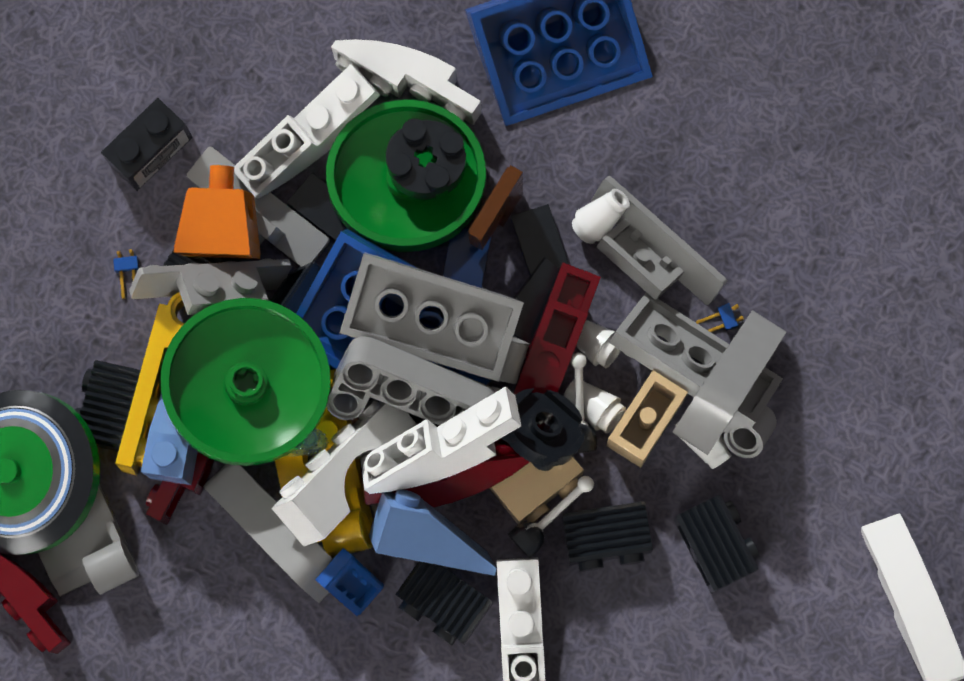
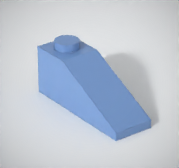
M161 393L148 432L141 473L154 480L191 485L198 451L192 448L174 428L166 412Z
M397 490L396 493L383 492L381 494L369 533V538L376 553L495 575L497 568L488 552L424 501L418 494L408 490Z

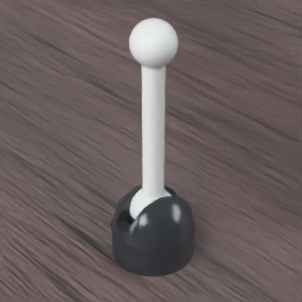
M579 352L572 355L570 363L575 368L576 408L583 419L580 423L582 434L585 432L584 443L577 453L597 450V435L595 429L584 421L583 367L586 365L587 359L584 354Z
M589 476L579 478L577 487L538 523L531 521L523 522L508 533V536L526 556L532 558L544 543L543 529L583 492H589L593 489L594 482Z

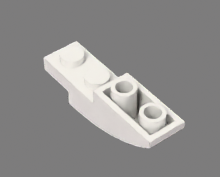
M335 40L331 46L334 59L336 60L335 65L341 71H344L352 64L366 79L370 80L369 83L382 96L387 97L391 93L400 98L407 86L411 87L410 93L418 100L425 102L432 100L458 116L462 121L466 120L474 125L482 113L481 101L455 86L457 82L456 68L436 57L398 44L373 40Z
M350 64L295 118L287 115L234 166V173L255 198H261L295 177L327 153L346 124L370 106L380 94L360 71Z
M504 387L438 427L426 419L376 450H373L361 458L364 490L369 494L417 487L458 474L495 456L494 442L521 427L515 395L508 388Z
M538 557L497 560L503 681H545Z

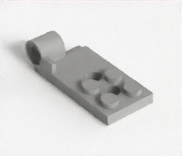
M364 252L340 334L353 338L371 337L422 359L498 382L502 381L517 384L529 347V343L513 337L524 302ZM393 293L402 298L404 308L401 313L395 316H388L382 312L379 302L386 294ZM436 306L443 312L444 319L438 327L428 328L420 322L419 315L425 307Z
M647 292L615 331L609 342L625 355L678 385L692 397H695L729 346L727 342L663 301L653 299ZM657 335L663 337V338L666 339L668 342H665V341L661 340L660 338L657 337ZM692 358L699 360L702 364L695 362ZM764 367L723 431L726 446L739 457L753 458L758 456L777 425L775 414L766 405L783 378Z
M100 483L94 504L81 526L59 545L38 553L60 597L89 582L102 595L139 576L135 559Z

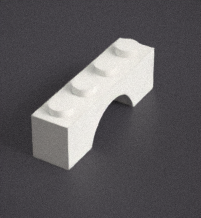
M376 399L370 400L360 414L359 419L353 425L347 424L331 438L334 445L328 451L325 449L320 451L306 463V467L309 469L302 478L296 476L280 490L279 493L283 497L271 509L303 546L325 539L350 513L344 485L347 470L353 460L361 459L373 450L416 426L417 423L408 412L384 402H378Z

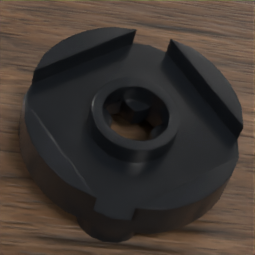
M420 119L406 121L403 127L392 136L386 149V165L394 185L405 195L421 200L436 198L437 194L444 193L447 190L449 193L455 189L461 182L466 169V153L461 135L451 127L438 121H421ZM424 152L432 153V157L437 159L436 163L429 162L426 167L419 166L420 162L417 156Z
M534 388L525 389L515 395L521 427L505 435L502 439L509 443L513 450L521 457L531 462L535 468L549 471L554 466L569 462L583 445L585 432L582 434L580 427L583 419L575 405L563 395L551 390H546L542 394L538 392L532 393ZM546 423L550 427L548 433L542 431L537 424Z

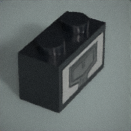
M157 98L104 148L101 154L109 165L138 191L193 137L186 124Z

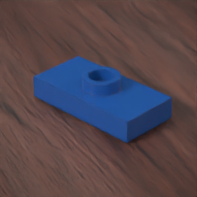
M344 548L315 579L357 617L385 586Z

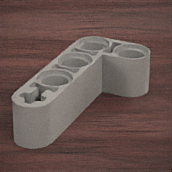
M752 310L702 384L672 433L708 455L785 336L786 331Z
M363 336L351 341L334 373L327 409L331 415L338 419L353 420L360 416L371 397L441 425L494 394L495 391L478 381L377 339Z
M226 463L203 486L205 490L307 594L320 603L329 592L315 579L333 558L317 542L303 546L271 509L277 502L240 465Z

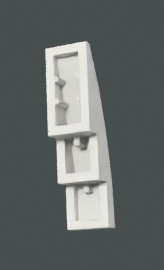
M899 513L862 526V536L878 568L877 574L894 610L895 621L923 680L959 681L964 679V660L934 585L901 514Z

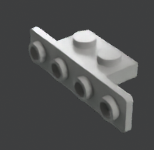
M208 147L188 171L187 178L200 188H209L211 165L234 167L235 164L213 147ZM234 173V189L250 192ZM269 192L259 199L254 197L259 244L261 245L264 239L268 240L301 267L310 262H315L330 243V239Z
M607 176L600 184L591 202L609 193L612 189H619L627 196L630 206L616 223L617 226L600 240L597 248L653 299L657 300L679 280L704 304L709 305L725 286L727 279L614 178Z
M270 258L260 261H225L223 263L207 264L188 263L172 266L150 265L137 270L129 292L132 299L172 297L180 292L187 315H193L215 303L230 299L256 298L268 301L265 290L278 289L284 279L287 278L292 266L289 259L273 260Z

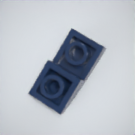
M465 227L449 241L443 276L482 288L491 237L484 249L480 250L470 244L468 235L470 228Z

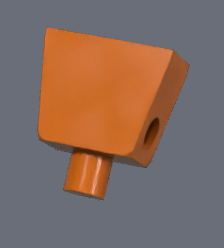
M211 165L209 188H188L174 244V253L186 257L260 259L255 199L253 194L246 190L234 189L235 167Z

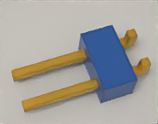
M132 249L129 250V257H122L121 252L117 251L118 258L113 259L114 271L120 273L122 299H125L123 272L132 271V279L134 280L135 270L139 269V258L134 256Z
M730 303L717 307L718 313L697 320L696 323L699 324L721 316L723 324L708 331L713 332L724 327L728 331L738 327L737 322L744 320V318L740 316L736 319L733 310L739 309V306L736 304L731 307Z

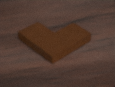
M511 165L506 168L468 230L470 244L483 250L498 224L502 227L505 225L523 195L522 171Z

